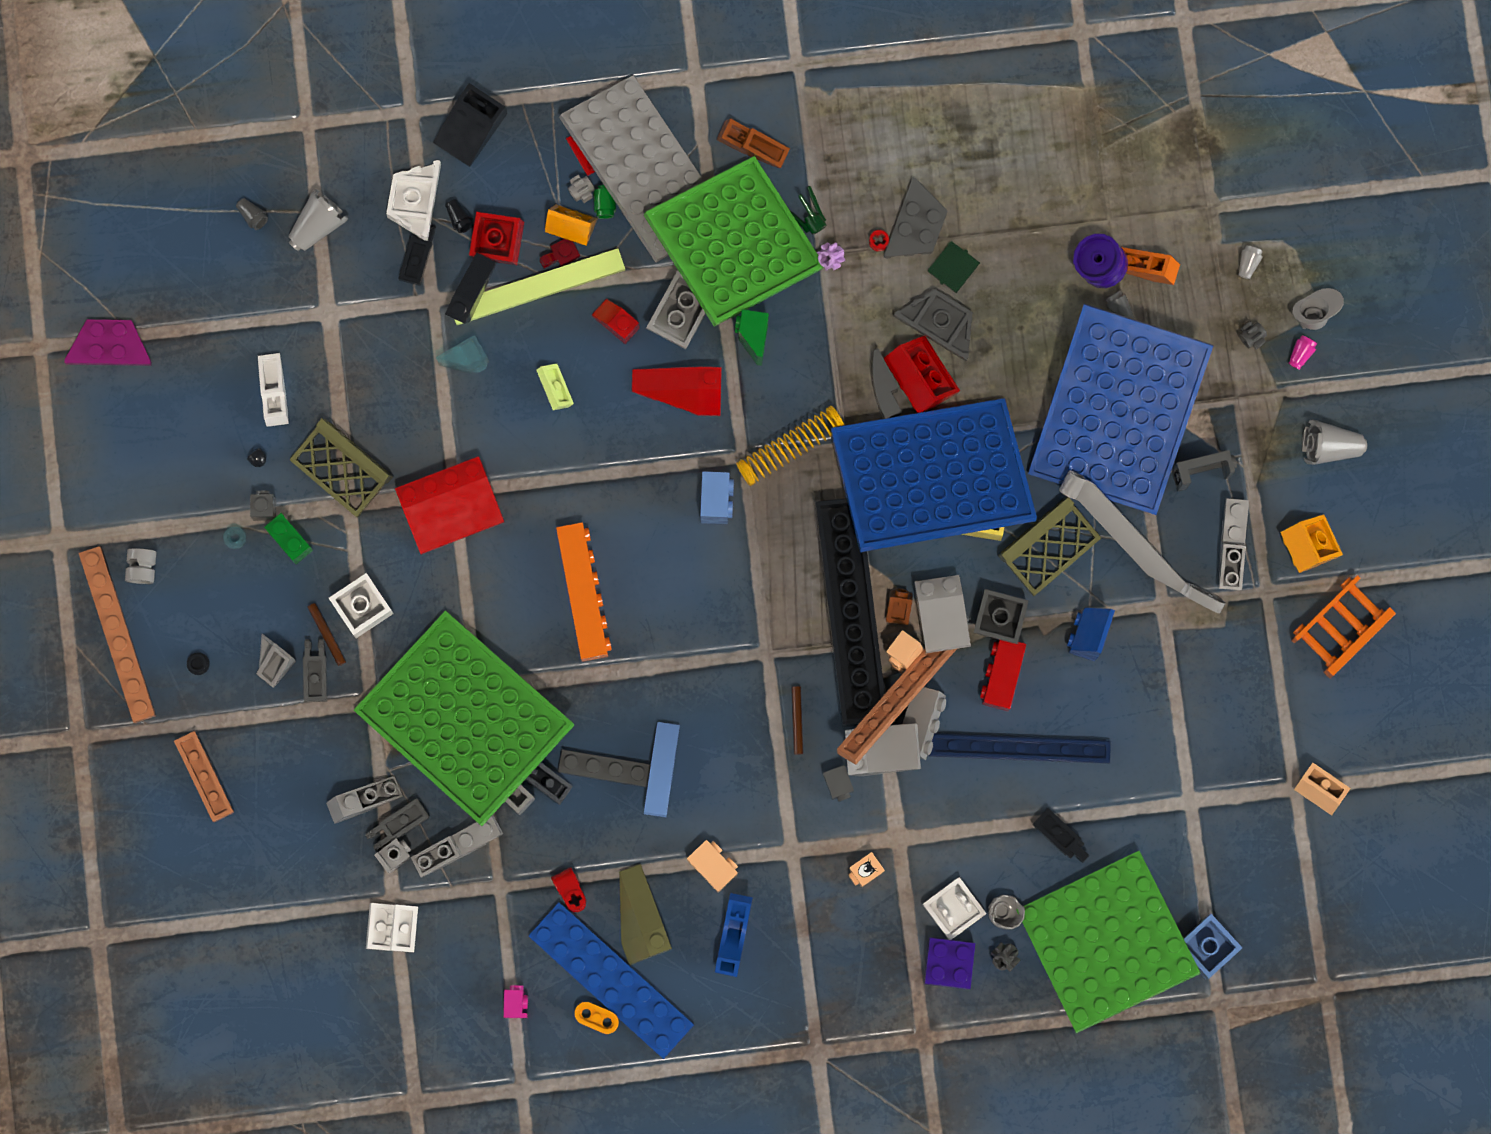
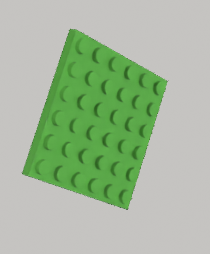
M755 156L646 211L643 215L714 327L741 313L742 309L747 310L824 268L818 261L817 252Z
M1140 851L1024 906L1025 916L1022 923L1076 1033L1201 974Z

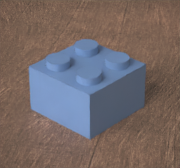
M702 472L701 523L728 524V518H732L733 501H729V496H733L734 479H729L730 473Z
M1212 914L1207 915L1183 937L1205 980L1212 977L1242 949L1240 944Z

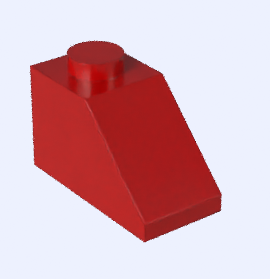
M608 299L592 314L593 318L624 344L640 329L637 320L623 308Z

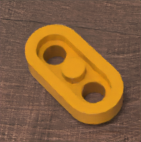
M582 1002L575 1009V1018L582 1025L604 1034H611L618 1028V1017L609 1010L590 1002ZM585 1009L591 1012L588 1018L582 1016V1012ZM606 1018L612 1021L609 1027L603 1025V1021Z

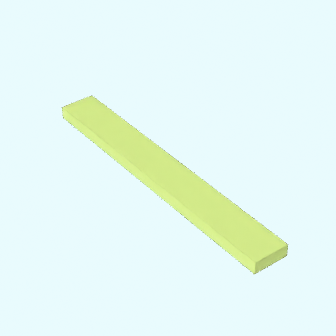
M617 248L483 293L471 321L626 271L619 249ZM455 320L456 325L463 324L462 322Z

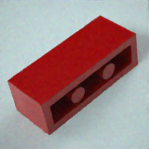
M999 640L998 643H993L991 655L995 657L993 664H988L985 676L989 677L987 686L983 685L980 698L984 699L982 705L1009 712L1027 644L1021 642L1014 644Z

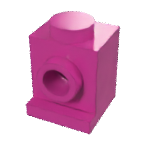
M510 985V990H504V1018H528V1014L523 1013V1009H528V995H524L523 986Z

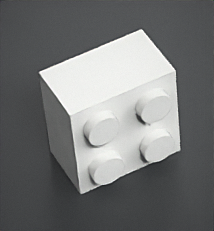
M367 573L329 597V600L355 638H358L394 614Z

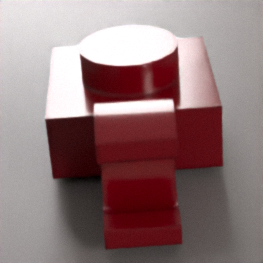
M563 239L550 246L552 253L540 257V263L544 269L556 262L562 267L580 258V254L573 241Z

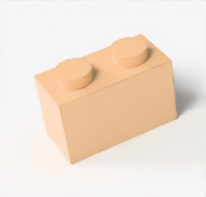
M902 630L886 651L889 657L888 661L892 664L891 667L902 674L922 653L923 647L920 642Z
M1312 763L1294 790L1330 815H1333L1351 788Z
M706 840L687 858V861L719 893L738 875L736 871L738 866L729 857L725 860L720 854L722 849L714 841L709 843Z

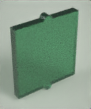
M951 241L927 272L938 279L941 285L944 284L957 293L979 266L980 262L969 255L967 250L961 249Z

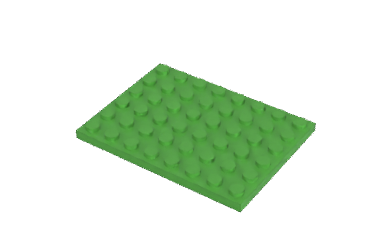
M446 610L354 709L364 721L481 826L488 821L574 727L573 722Z

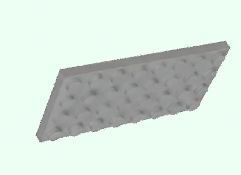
M634 75L567 110L559 118L654 261L658 262L667 257L668 253L643 216L644 213L705 181Z

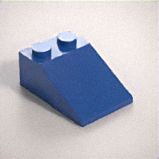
M1084 608L1082 613L1078 612L1074 625L1077 626L1075 634H1070L1067 646L1070 647L1069 653L1095 661L1102 652L1115 610Z

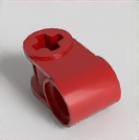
M570 867L552 876L551 879L568 909L576 913L584 910L587 901L572 868ZM573 896H576L577 899L582 898L579 901L580 905L577 907L574 904L570 905Z

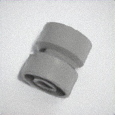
M127 549L126 562L129 564V567L126 568L125 581L136 584H154L155 570L152 569V566L156 565L157 552L148 549Z

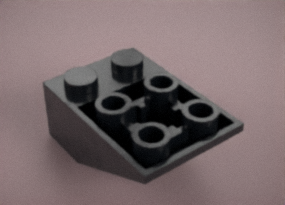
M469 83L457 99L433 143L471 167L507 115L506 107Z

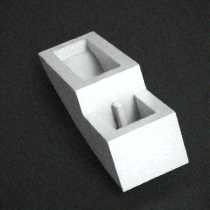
M276 353L258 356L260 390L266 426L289 424L281 355Z

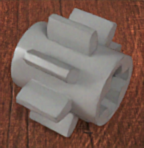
M578 174L570 179L571 186L567 189L576 202L582 200L583 203H586L593 198L591 192L595 188L587 176L581 178Z

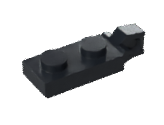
M1049 808L1032 824L1059 851L1070 859L1075 856L1083 863L1089 857V854L1081 848L1084 845L1081 838Z

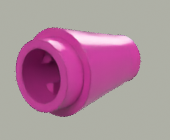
M1302 335L1300 339L1296 340L1288 364L1300 370L1316 351L1317 343Z

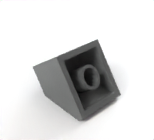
M985 589L974 633L1018 644L1029 600Z

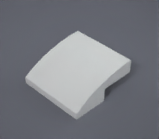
M370 903L366 949L414 952L418 907Z

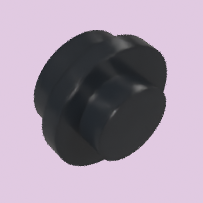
M194 653L187 660V668L194 675H202L209 669L210 661L203 653Z

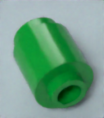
M600 185L598 189L593 191L594 212L599 219L613 218L616 212V202L606 187Z

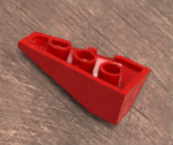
M722 367L633 369L632 392L669 404L672 407L689 411L697 416H720Z

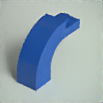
M730 893L715 973L737 977L753 897Z

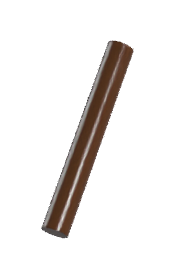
M316 603L309 605L308 609L337 665L345 664L346 661Z
M796 686L792 687L794 755H802L801 687Z

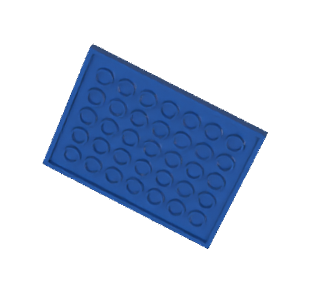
M1084 304L1028 474L1062 485L1068 471L1071 470L1093 482L1110 501L1157 515L1213 349V344Z
M1005 398L831 428V436L860 552L1035 522L1037 519Z

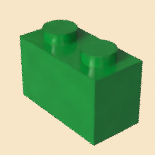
M282 513L264 527L295 565L313 551Z

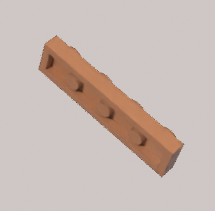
M193 731L175 740V745L212 822L233 814L232 806L196 732Z

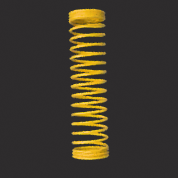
M831 405L830 407L828 406L826 413L820 411V417L814 415V421L808 418V425L802 422V429L799 426L795 427L796 433L790 429V437L786 433L783 434L784 440L777 437L778 444L775 441H771L772 448L765 444L766 452L759 448L760 456L756 452L752 454L754 460L747 455L748 464L743 459L738 460L736 465L748 485L756 484L755 479L759 482L749 459L757 467L762 477L765 478L755 455L771 475V471L761 451L769 459L774 469L778 470L770 457L767 447L777 458L780 465L784 467L773 443L783 454L787 463L790 464L779 439L786 446L794 460H796V457L791 451L786 437L792 442L800 456H802V453L797 447L792 433L800 441L805 451L808 452L798 429L814 449V445L810 441L804 425L812 433L818 445H820L810 421L820 432L824 441H826L816 417L832 438L822 414L829 420L833 428L845 426L835 408Z

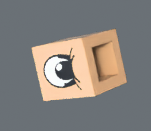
M871 852L849 868L851 873L848 876L855 886L859 884L863 887L881 875L885 870Z

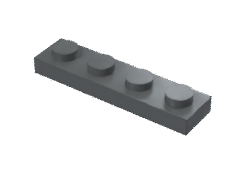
M562 750L558 773L647 788L651 765Z

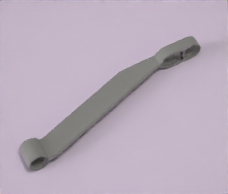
M1068 471L1059 491L1069 498L1078 500L1148 576L1175 589L1196 603L1216 613H1221L1226 604L1222 599L1196 585L1185 582L1093 482L1074 471Z

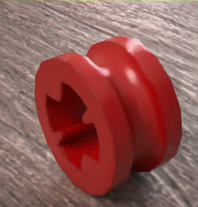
M883 230L874 231L869 238L870 247L877 252L884 251L889 244L888 234ZM882 236L885 243H880L878 246L875 245L873 238Z

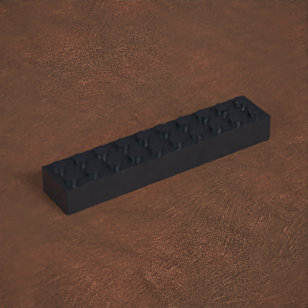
M847 498L815 502L841 722L842 727L857 726L885 695L868 554L867 551L860 552Z

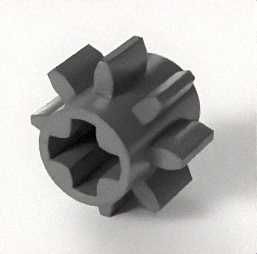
M1250 321L1241 328L1243 333L1239 337L1248 349L1254 346L1257 350L1265 344L1264 338L1267 336V332L1259 322L1253 325Z
M1001 942L991 952V955L994 956V966L999 970L1007 969L1009 972L1012 971L1021 960L1017 957L1019 954L1017 948L1012 944L1004 945Z

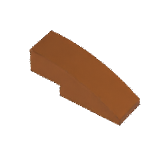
M731 118L725 120L716 139L745 155L755 156L757 160L779 169L782 167L790 148L754 128L749 129Z

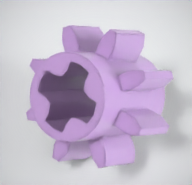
M836 242L831 245L829 243L822 245V250L817 252L820 265L825 267V270L840 268V263L845 261L844 249L838 246Z

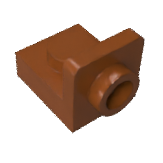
M902 588L890 590L886 622L908 625L913 600L912 593Z

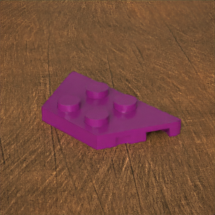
M87 319L64 360L66 365L152 366V362L132 320Z

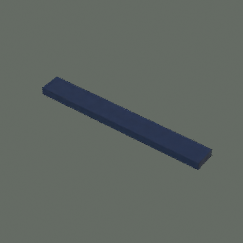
M934 734L932 739L933 748L929 757L1110 764L1111 741Z

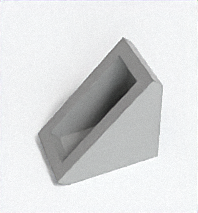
M262 634L259 670L256 674L274 688L294 665L296 660Z

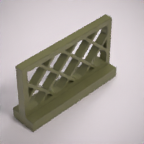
M321 418L316 424L317 427L290 458V461L354 516L359 517L393 476L327 419ZM319 433L325 437L326 447L314 448V438ZM329 441H330L335 447H330ZM339 449L342 452L343 462L331 463L330 450ZM326 450L327 463L316 464L315 451ZM303 452H311L312 465H303L297 459ZM355 463L359 466L360 476L348 477L347 464ZM343 465L344 478L332 479L331 466ZM328 466L329 479L320 480L316 474V467ZM363 470H364L368 475L363 476ZM364 478H373L379 484L373 491H365ZM360 479L361 492L349 493L348 480ZM344 480L345 493L337 494L333 491V481ZM351 495H361L362 504L357 510L350 505ZM340 496H346V501Z
M1064 497L998 554V557L1007 564L1033 596L1039 593L1101 539L1069 497ZM1071 511L1077 517L1076 527L1065 526V516ZM1052 527L1061 528L1060 541L1048 540V532ZM1064 528L1076 529L1075 543L1063 542ZM1080 530H1088L1094 538L1087 544L1079 543ZM1045 534L1044 540H1039ZM1035 542L1044 543L1043 556L1031 555L1032 545ZM1048 543L1059 544V557L1047 556ZM1063 544L1075 545V552L1071 558L1062 557ZM1019 556L1027 557L1026 570H1018L1012 562ZM1031 557L1043 558L1042 572L1030 571ZM1046 559L1058 560V569L1054 573L1045 572ZM1030 573L1041 574V584L1035 589L1029 583Z

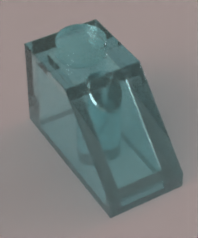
M475 335L436 357L439 366L466 373H472L473 371L478 373L487 367L486 364L489 363L488 357Z

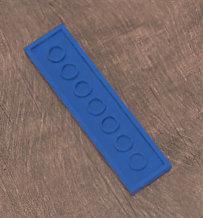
M558 903L530 933L529 937L603 1005L616 1014L626 1026L663 1059L694 1026L692 1022L561 903Z

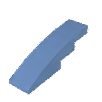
M657 722L644 814L667 816L680 725Z

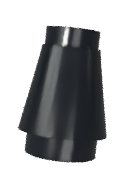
M456 199L449 201L445 205L454 230H457L458 233H465L473 227V218Z

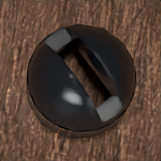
M258 448L248 456L247 460L253 466L261 467L266 463L267 457L265 452Z

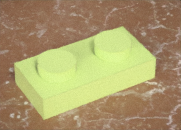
M558 364L541 366L536 370L553 410L568 408L574 404Z

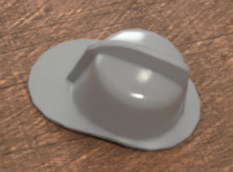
M1321 289L1295 303L1293 315L1300 322L1302 329H1321L1326 325L1329 318L1336 315L1342 309L1344 298L1335 289Z

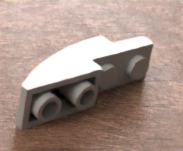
M1226 498L1220 546L1219 589L1242 590L1249 500Z
M492 815L483 826L476 822L412 856L411 859L422 878L483 847L486 843L501 836L503 832L494 815Z

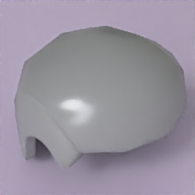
M1000 895L992 900L988 908L989 919L1000 929H1014L1020 926L1024 920L1025 908L1013 896Z

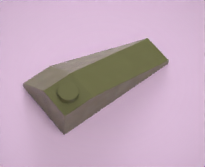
M641 864L620 871L621 944L629 965L670 951L672 948Z

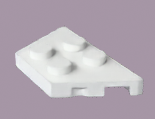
M439 160L433 161L432 165L423 168L417 166L409 171L393 174L386 213L387 218L428 241L441 168Z

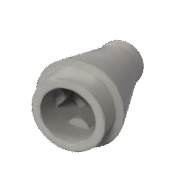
M1248 245L1245 246L1241 253L1239 277L1251 279L1252 274L1263 258L1261 256L1262 250Z

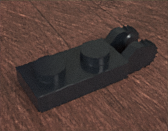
M430 225L428 241L419 239L415 234L410 237L400 270L399 281L418 286L421 285L432 248L435 226Z

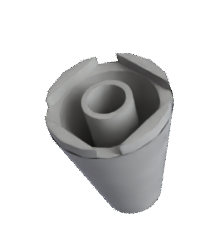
M317 189L311 193L288 236L291 239L289 244L297 251L300 249L306 251L348 220L347 215L341 216L343 211L327 196L319 197L317 194L320 191Z
M1310 420L1308 422L1311 424L1310 427H1305L1303 432L1302 452L1307 454V458H1304L1307 464L1315 465L1361 457L1363 452L1367 450V440L1364 439L1362 434L1321 421Z

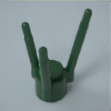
M808 186L807 190L816 212L813 213L802 194H799L798 197L809 214L805 218L807 223L805 224L791 210L790 212L806 233L810 231L812 235H815L823 230L827 224L811 186Z

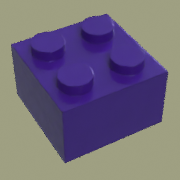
M929 938L924 985L970 990L976 943Z

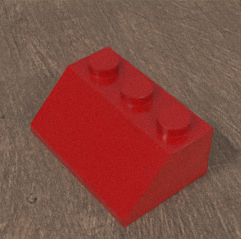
M926 336L901 344L884 357L889 370L917 413L929 411L960 392V389Z

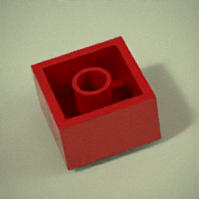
M476 212L469 256L474 258L478 252L497 261V263L517 265L525 222L520 218Z

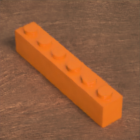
M583 522L556 527L581 661L608 657L607 651L612 649L609 637L605 638L603 629L607 628L605 615L601 616L599 607L603 606L601 593L596 594L595 585H599L597 571L592 572L591 563H595L593 549L588 550L587 541H591L589 528H584Z

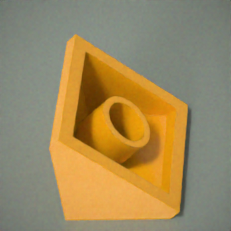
M555 204L548 209L545 232L587 246L598 218Z

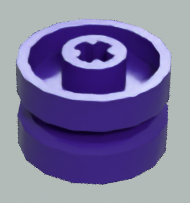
M1092 234L1085 237L1078 243L1074 251L1073 262L1076 271L1090 285L1096 288L1115 286L1124 278L1127 272L1128 259L1126 252L1112 237L1105 234Z

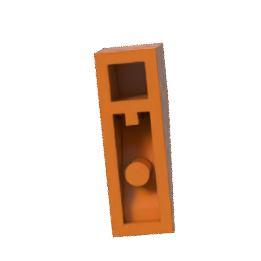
M1121 247L1126 252L1128 259L1127 274L1153 282L1174 285L1180 264L1171 255Z

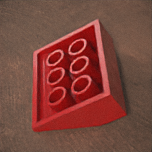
M479 456L395 488L420 554L504 523Z

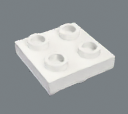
M960 877L922 904L948 940H952L986 915V912Z

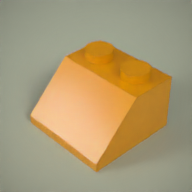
M1325 515L1301 521L1280 532L1283 542L1290 552L1293 564L1299 573L1343 555Z

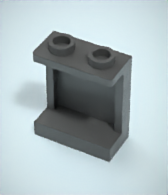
M1227 450L1178 462L1172 469L1177 492L1188 488L1191 484L1190 475L1221 468L1224 479H1230L1235 472V468H1237L1235 456L1231 455L1230 451Z

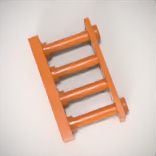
M1358 575L1353 580L1348 577L1340 585L1342 590L1306 626L1302 623L1293 632L1295 635L1291 640L1293 643L1302 638L1326 662L1325 665L1328 668L1323 673L1329 679L1396 614L1390 607L1385 611L1382 608L1379 609L1355 586L1361 579ZM1347 591L1373 615L1372 618L1375 621L1370 626L1367 624L1363 625L1339 601ZM1331 607L1358 631L1356 634L1359 637L1354 642L1348 641L1323 616ZM1316 622L1342 647L1343 653L1338 658L1335 655L1332 656L1307 632Z

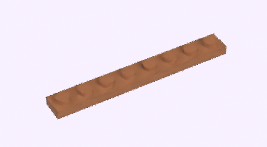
M98 546L81 552L79 556L133 723L155 717L156 714L102 547Z
M924 649L837 748V754L856 765L957 649L926 653Z

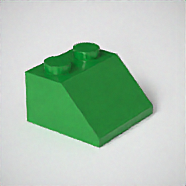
M742 309L741 316L737 315L735 333L739 334L740 343L755 363L762 366L769 313Z

